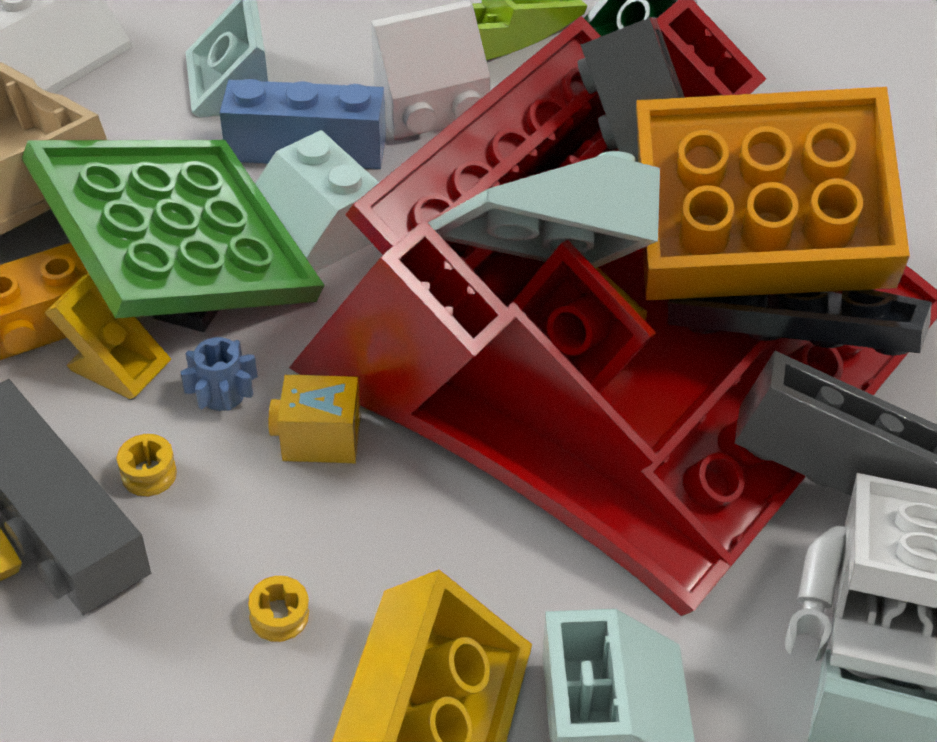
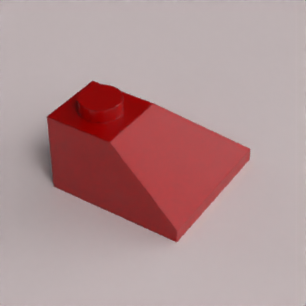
M569 240L562 242L513 301L600 394L656 334Z

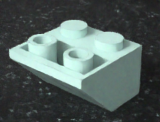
M618 609L545 611L542 660L550 742H695L680 645Z

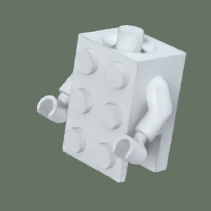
M860 473L856 474L845 526L831 527L817 537L809 545L806 552L797 601L803 604V609L793 614L789 622L785 637V649L788 654H792L796 635L806 633L815 637L819 643L815 661H819L826 652L832 633L830 665L846 668L850 673L862 678L878 679L886 677L918 684L926 691L937 694V489ZM833 604V620L831 626L828 617L823 613L824 609L831 608Z

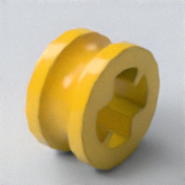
M141 434L125 441L119 448L116 459L122 484L128 492L137 496L149 497L164 492L174 483L177 475L171 444L164 437L157 434ZM152 460L158 461V465L153 468L147 469L146 464H143L142 470L136 469V465L141 462L147 461L148 466H151Z
M276 575L265 578L256 584L249 594L248 602L249 621L253 631L260 638L274 642H283L300 634L309 619V596L305 587L296 579ZM284 600V605L288 608V616L274 618V614L270 609V602Z

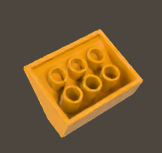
M887 87L636 100L638 162L660 168L658 242L642 248L646 300L897 288L910 258Z

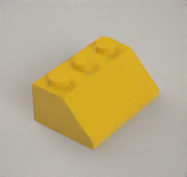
M440 569L384 590L331 742H506L532 643Z

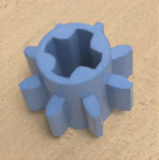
M223 337L209 338L201 342L194 351H187L185 353L188 368L180 371L184 393H196L198 408L208 407L216 411H229L239 405L244 397L252 398L253 388L251 380L258 377L256 360L254 355L247 354L242 356L239 340L232 341Z

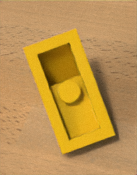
M89 273L82 276L44 312L79 350V353L66 366L72 372L128 399L136 397L171 361L169 355L135 317L115 318Z

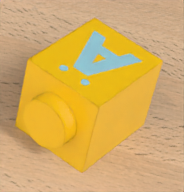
M284 374L281 399H271L268 416L269 435L279 436L282 461L356 464L361 421L358 377Z

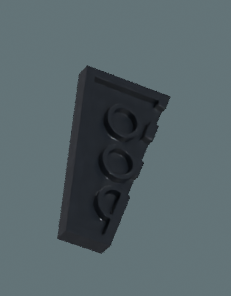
M869 289L843 291L842 294L828 291L669 299L667 302L668 325L688 327L692 332L699 334H712L719 331L744 333L760 341L788 338L810 341L813 345L822 348H837L843 345L873 348L878 353L896 356L908 352L921 353L930 326L932 302Z

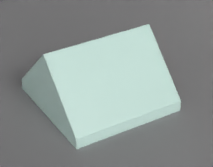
M235 0L186 51L192 113L201 118L220 115L219 112L228 80L256 79L268 81L257 0Z
M826 649L820 670L808 742H937V694L926 691L918 684L886 677L867 679L856 676L846 668L830 665L831 650Z

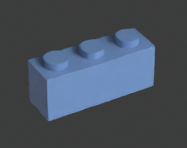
M256 79L228 80L219 112L222 136L240 162L268 164L276 151L322 130L363 168L381 169L386 140L384 87L364 86L361 84H312L305 81L290 83L259 81Z

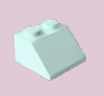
M322 130L275 152L255 184L315 272L372 244L345 215L356 201L379 183L372 175Z

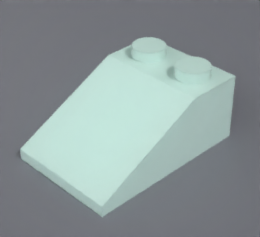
M604 152L591 159L489 188L430 221L428 224L443 240L543 262L547 261L562 242L569 240L591 265L597 268L658 242L660 168L635 162V157L626 152Z

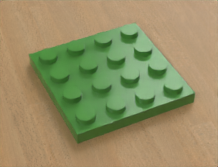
M27 140L22 160L115 318L317 302L325 286L226 140Z

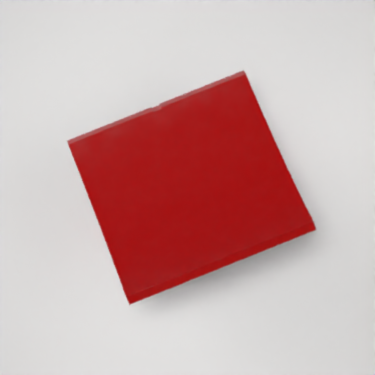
M678 0L657 18L685 98L751 94L767 79L694 0ZM580 16L351 206L345 215L379 250L382 256L289 368L299 375L358 377L360 406L437 443L517 491L600 549L640 580L680 616H684L696 610L806 477L775 461L760 459L746 448L734 443L740 405L774 351L871 395L877 392L908 353L891 356L878 353L873 348L843 345L837 348H822L813 345L810 341L788 338L760 341L751 338L748 334L726 331L699 334L692 332L688 327L668 325L667 302L669 299L646 300L642 249H639L599 268L634 299L639 306L647 310L645 321L656 334L600 394L513 302L545 262L443 240L428 223L492 187L591 159L604 152H610L598 122V117L606 115L598 92L588 93L582 81L577 63L578 60L585 58L581 44L601 36ZM907 265L897 288L873 289L932 302L929 328L937 319V289ZM830 291V292H835V293L842 294L843 291Z

